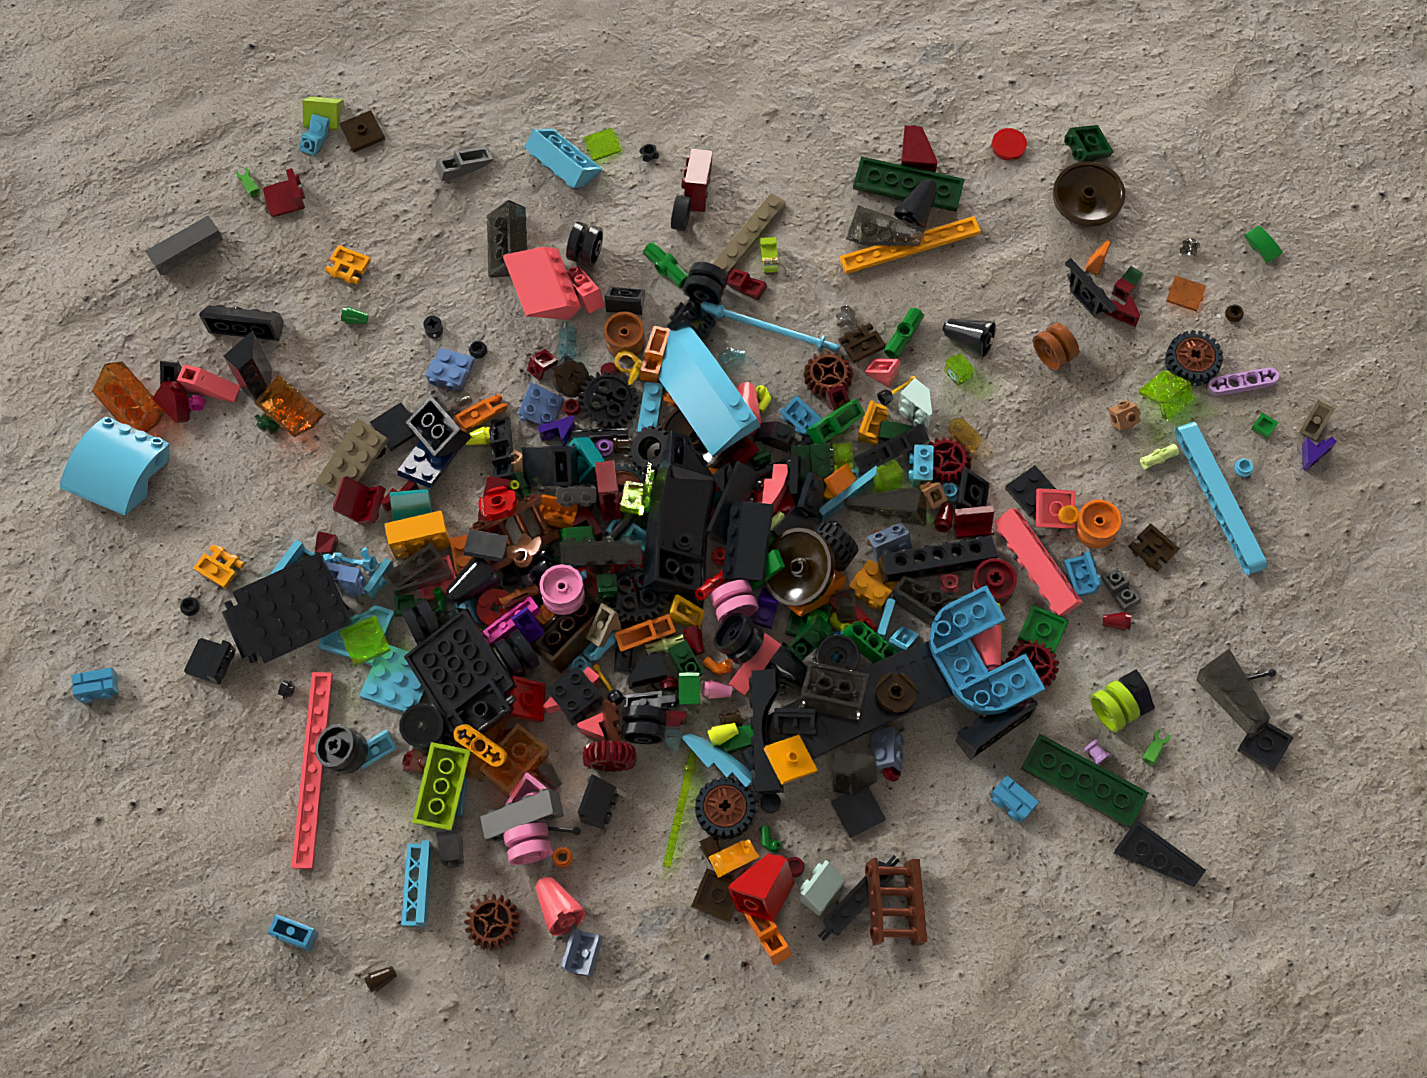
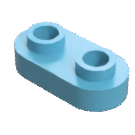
M614 630L611 631L604 648L598 647L591 642L584 649L585 657L589 661L599 660L603 653L616 642L614 635L616 632Z

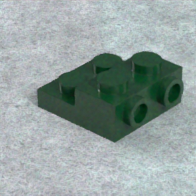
M1098 125L1072 127L1064 136L1065 145L1070 147L1073 159L1078 162H1094L1096 158L1110 157L1113 154L1112 148Z
M829 443L790 446V456H801V483L805 482L807 473L814 472L824 480L835 471L830 459L834 458L833 447L830 448Z

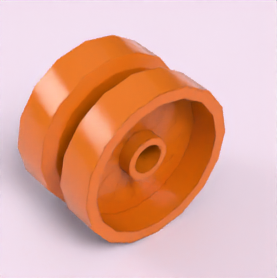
M1092 500L1086 503L1081 508L1075 524V533L1078 539L1084 545L1091 548H1104L1110 545L1120 529L1122 522L1121 513L1115 505L1106 500Z

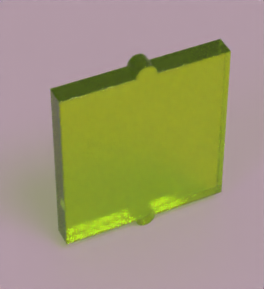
M612 128L583 137L587 146L586 150L590 153L593 161L622 152L618 143L619 139L615 136Z

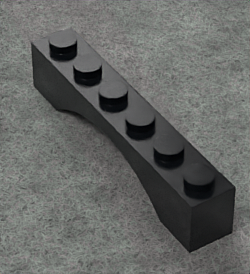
M776 669L751 671L752 677H749V687L752 689V697L749 699L750 708L753 709V717H750V726L753 729L754 735L751 737V747L754 749V757L751 759L752 768L755 769L752 786L755 792L759 794L784 793V784L781 785L764 751L765 746H767L766 723L773 702L780 694L779 672Z

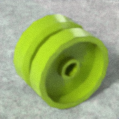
M1113 680L1104 687V691L1098 690L1090 696V703L1096 716L1112 732H1118L1125 727L1126 722L1131 723L1140 716V710L1134 697L1118 681Z

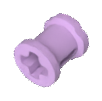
M1095 739L1083 749L1092 756L1097 765L1111 755L1109 752H1105L1098 739Z

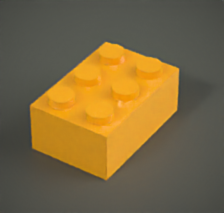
M442 511L385 523L388 545L395 559H405L414 554L423 555L428 553V551L444 550L451 546L448 527Z

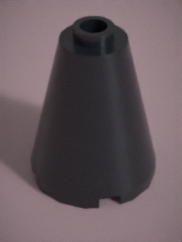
M930 179L922 180L895 208L894 216L904 225L906 223L911 224V229L923 231L927 225L938 190L936 183Z
M950 318L948 321H945L942 331L949 339L974 354L985 357L991 349L992 344L990 341L991 337H995L996 324L992 321Z
M472 557L446 589L448 594L445 596L451 604L456 603L459 605L499 586L501 581L498 576L496 578L493 577L494 570L485 559Z
M782 642L779 650L776 651L764 670L776 669L779 672L780 683L803 693L807 691L812 692L817 685L815 681L817 677L803 661L788 649L789 645Z

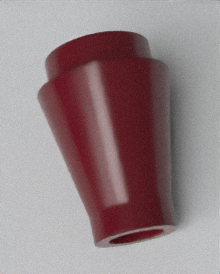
M949 503L942 504L934 520L935 529L939 532H948L953 526V506Z
M1126 612L1103 614V626L1123 631L1131 629V614H1126Z
M698 625L684 629L683 636L694 655L704 653L702 629H699Z

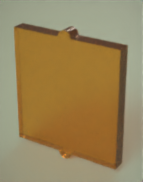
M1175 275L1172 286L1169 287L1170 292L1166 302L1197 312L1200 301H1203L1206 285Z

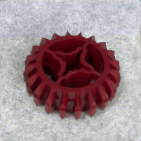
M943 436L941 441L936 438L934 442L930 441L928 445L934 447L933 460L939 466L937 469L933 464V483L938 480L941 485H943V482L950 484L951 481L957 484L958 479H961L963 468L971 469L972 464L970 462L972 457L969 456L970 451L969 449L965 450V444L959 445V439L954 442L952 437L946 440L945 436ZM954 454H956L959 457L961 463H959L958 460L954 458Z
M1030 639L1026 641V645L1023 641L1019 642V646L1014 645L1012 647L1013 651L1008 652L1007 655L1009 657L1006 658L1005 662L1008 663L1022 654L1031 653L1028 659L1030 662L1033 659L1032 664H1034L1036 673H1046L1040 677L1044 687H1046L1045 685L1051 686V680L1054 681L1057 677L1055 674L1059 672V668L1056 667L1059 661L1054 660L1057 655L1056 653L1050 654L1052 647L1046 649V643L1043 642L1042 645H1038V640H1035L1034 644H1032ZM1038 655H1039L1040 657H1042L1045 662L1041 661V660L1038 658Z
M597 741L584 747L582 758L584 766L594 771L621 772L636 766L637 753L636 748L626 742Z

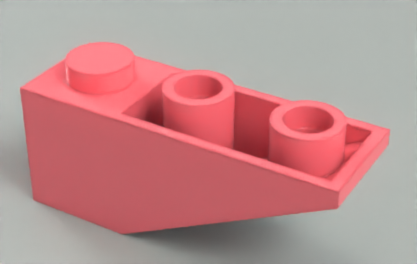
M578 265L569 268L567 273L577 298L584 309L590 314L604 307L605 304L599 288Z
M185 364L177 379L184 391L235 403L241 389L239 385L204 369Z

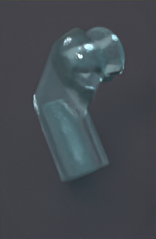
M728 348L719 355V360L721 363H728L734 358L744 360L746 351Z

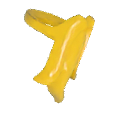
M625 350L616 355L615 366L621 372L630 374L628 385H632L637 379L640 367H642V361L631 351ZM623 355L630 356L635 362L634 366L631 369L622 368L619 365L620 357Z

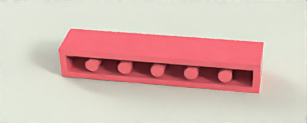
M1011 508L994 521L997 525V532L1008 541L1006 543L1008 548L1017 554V561L1023 568L1026 567L1029 572L1028 577L1033 583H1037L1040 588L1039 593L1043 598L1048 599L1051 604L1049 605L1050 609L1054 614L1065 616L1083 603L1018 509Z

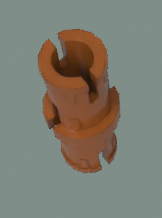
M534 583L531 586L520 590L516 589L514 593L499 598V602L503 610L508 607L523 602L528 596L533 597L540 593Z

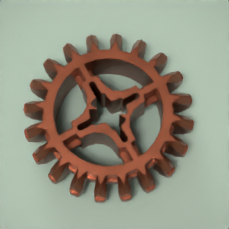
M821 351L820 357L815 354L813 359H809L808 364L805 365V371L803 372L804 383L807 385L808 391L812 390L813 395L819 393V398H822L823 395L826 396V391L841 384H844L847 392L849 386L852 385L853 368L849 366V360L844 361L843 355L838 357L837 352L831 355L830 351L827 352V355H824ZM838 369L841 371L843 375L842 379L837 374ZM814 372L818 373L819 381L814 377Z
M495 894L491 895V900H489L487 895H484L483 902L478 898L476 899L477 906L470 905L473 912H466V915L471 919L464 920L466 925H470L465 928V932L471 933L468 938L469 940L475 939L473 943L475 946L481 943L482 950H485L487 945L490 951H493L494 945H496L498 950H501V943L504 942L506 946H509L507 939L515 940L512 932L519 933V929L514 926L521 924L520 920L516 919L520 916V913L514 912L517 908L516 905L510 906L511 900L507 899L504 901L503 895H500L498 900H496ZM495 907L492 908L489 914H481L485 909ZM501 908L508 913V924L500 920ZM495 918L497 923L491 927L487 921ZM477 921L485 925L484 937L477 932ZM497 930L504 931L500 936L490 938Z

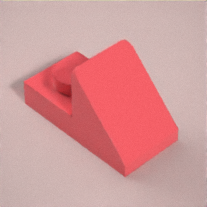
M603 712L577 723L580 733L600 741H605L601 730L602 727L605 728Z

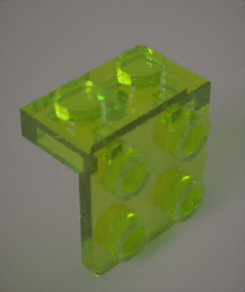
M1168 371L1160 372L1139 389L1140 395L1159 404L1162 418L1166 420L1172 418L1194 400L1191 383Z
M648 462L644 484L625 481L620 511L643 515L644 507L648 508L653 483L650 481H653L655 471L651 469L652 463Z

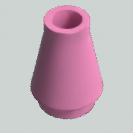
M713 680L704 681L703 697H707V699L731 698L732 686Z

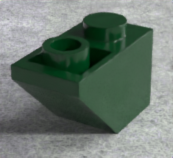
M817 613L804 625L788 646V649L803 661L823 640L829 637L832 626Z
M686 640L668 649L669 657L678 673H699V677L705 674Z

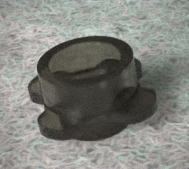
M1193 238L1184 240L1180 253L1196 256L1200 243Z

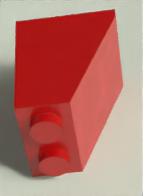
M768 853L733 881L728 889L737 912L774 923L795 881L787 859L781 855Z

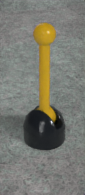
M912 376L909 381L892 391L885 389L877 393L879 402L884 406L889 404L893 400V394L908 386L916 377Z
M593 665V670L598 673L609 691L607 699L611 703L614 702L616 706L621 704L625 699L623 694L619 690L611 688L600 671V665Z

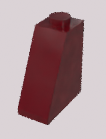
M905 125L901 165L936 172L937 159L923 127Z
M614 460L596 462L595 468L603 521L622 519Z

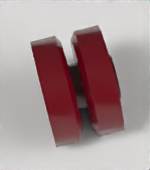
M1001 559L985 560L976 568L971 583V591L973 592L987 585L996 603H1000L1003 606L1012 597L1017 583V574L1007 561Z

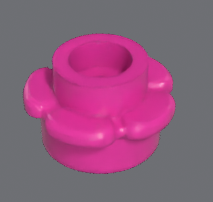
M193 395L188 398L189 408L194 411H201L204 409L206 400L201 395Z

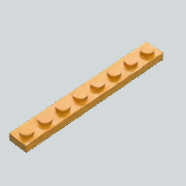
M972 216L839 257V261L846 275L979 235L981 230L975 217Z

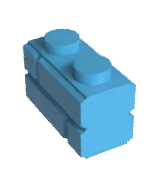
M112 667L72 675L73 696L81 703H90L96 698L111 699L112 695L119 694L118 674Z
M1008 775L990 795L991 801L996 807L1000 809L1003 807L1013 821H1019L1020 823L1028 817L1039 803L1037 799Z
M278 914L274 917L268 930V935L272 938L311 952L319 934L312 927Z

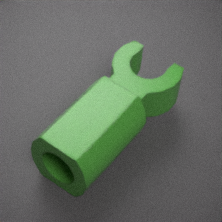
M245 167L246 173L244 175H240L238 171L236 175L249 196L253 198L260 194V189L251 177L248 168Z
M1159 729L1153 736L1154 741L1150 743L1142 757L1143 762L1150 766L1155 765L1164 748L1162 745H1165L1170 739V735H1167L1164 740L1160 739L1159 733L1161 730Z

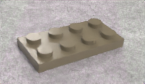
M357 418L316 481L335 495H337L341 480L345 476L360 483L389 439Z

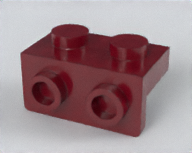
M993 506L955 509L953 525L956 538L994 535Z

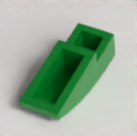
M856 398L823 417L806 430L814 444H824L833 436L842 433L862 418L865 412Z

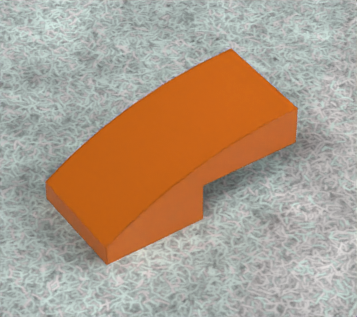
M848 463L824 479L833 496L838 495L857 480Z

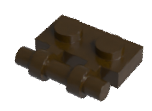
M871 323L858 326V329L852 332L848 331L843 334L844 336L838 338L841 345L846 342L849 343L845 346L844 350L853 364L886 347L877 331L869 333V331L873 330ZM863 336L862 338L855 340V338Z
M1151 523L1137 536L1136 539L1141 542L1139 546L1134 541L1128 545L1133 551L1132 554L1136 557L1139 556L1146 562L1145 565L1149 569L1152 568L1156 572L1162 568L1157 563L1159 559L1166 564L1180 550L1179 547ZM1148 548L1155 555L1153 557L1149 556L1144 549Z

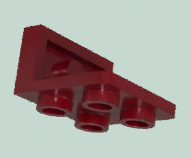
M293 168L286 170L287 181L263 188L271 217L305 208L303 199H306L303 188H299L301 180L299 174L295 175Z
M345 476L341 480L333 504V510L362 526L375 523L379 517L381 501L384 499L386 488L382 486L368 488L354 479Z

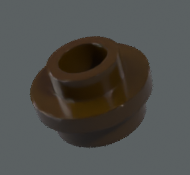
M1234 304L1226 308L1225 317L1230 322H1239L1243 318L1244 312L1241 306Z

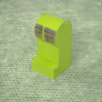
M776 237L760 238L763 273L778 272Z

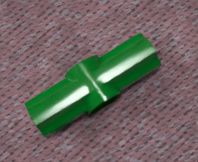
M655 242L647 244L643 254L654 264L657 272L663 277L666 276L678 288H683L688 274L678 265L675 257L670 253L666 254Z
M916 307L910 308L903 321L898 324L896 332L884 349L887 357L898 359L906 345L911 342L913 334L925 316L920 309Z

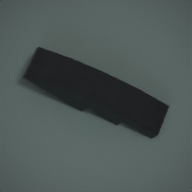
M508 416L491 421L489 444L492 448L493 477L512 481L514 476L511 422Z
M921 423L853 457L862 475L875 466L878 467L912 450L914 445H922L930 441Z

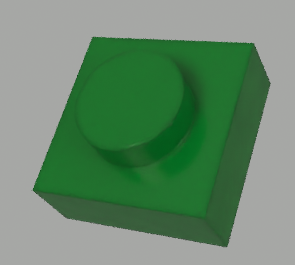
M1261 413L1251 430L1268 439L1279 422Z

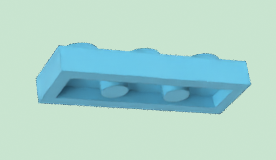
M645 382L638 432H642L641 428L644 427L648 429V426H658L664 389L662 383Z

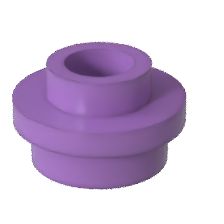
M601 439L596 443L595 446L602 457H608L613 453V443L610 440ZM604 445L608 446L606 449L601 448Z

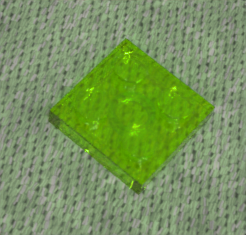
M376 615L339 631L354 667L391 651Z

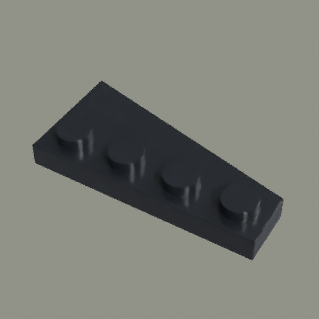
M1136 820L1113 852L1118 856L1191 887H1195L1206 869L1139 820Z

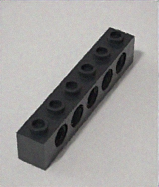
M979 536L971 540L960 539L957 542H942L934 546L924 545L916 549L906 548L898 552L887 551L880 554L878 567L883 584L974 569L985 560L997 559L998 554L992 536Z

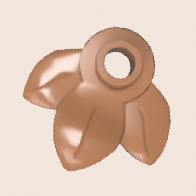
M523 533L517 545L507 546V556L509 559L514 560L518 567L525 568L532 562L533 556L539 552L542 540L540 537L532 540L530 536Z

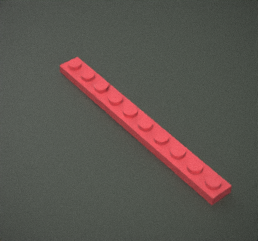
M312 672L292 869L314 870L324 765L317 760L315 747L319 735L324 729L328 728L333 683L332 673Z

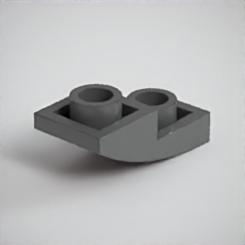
M1119 568L1102 576L1107 589L1124 612L1141 603V598L1130 587L1128 578Z

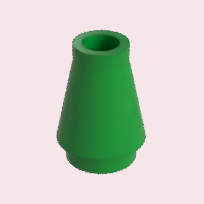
M349 306L347 308L343 307L341 322H345V324H367L369 313H364Z

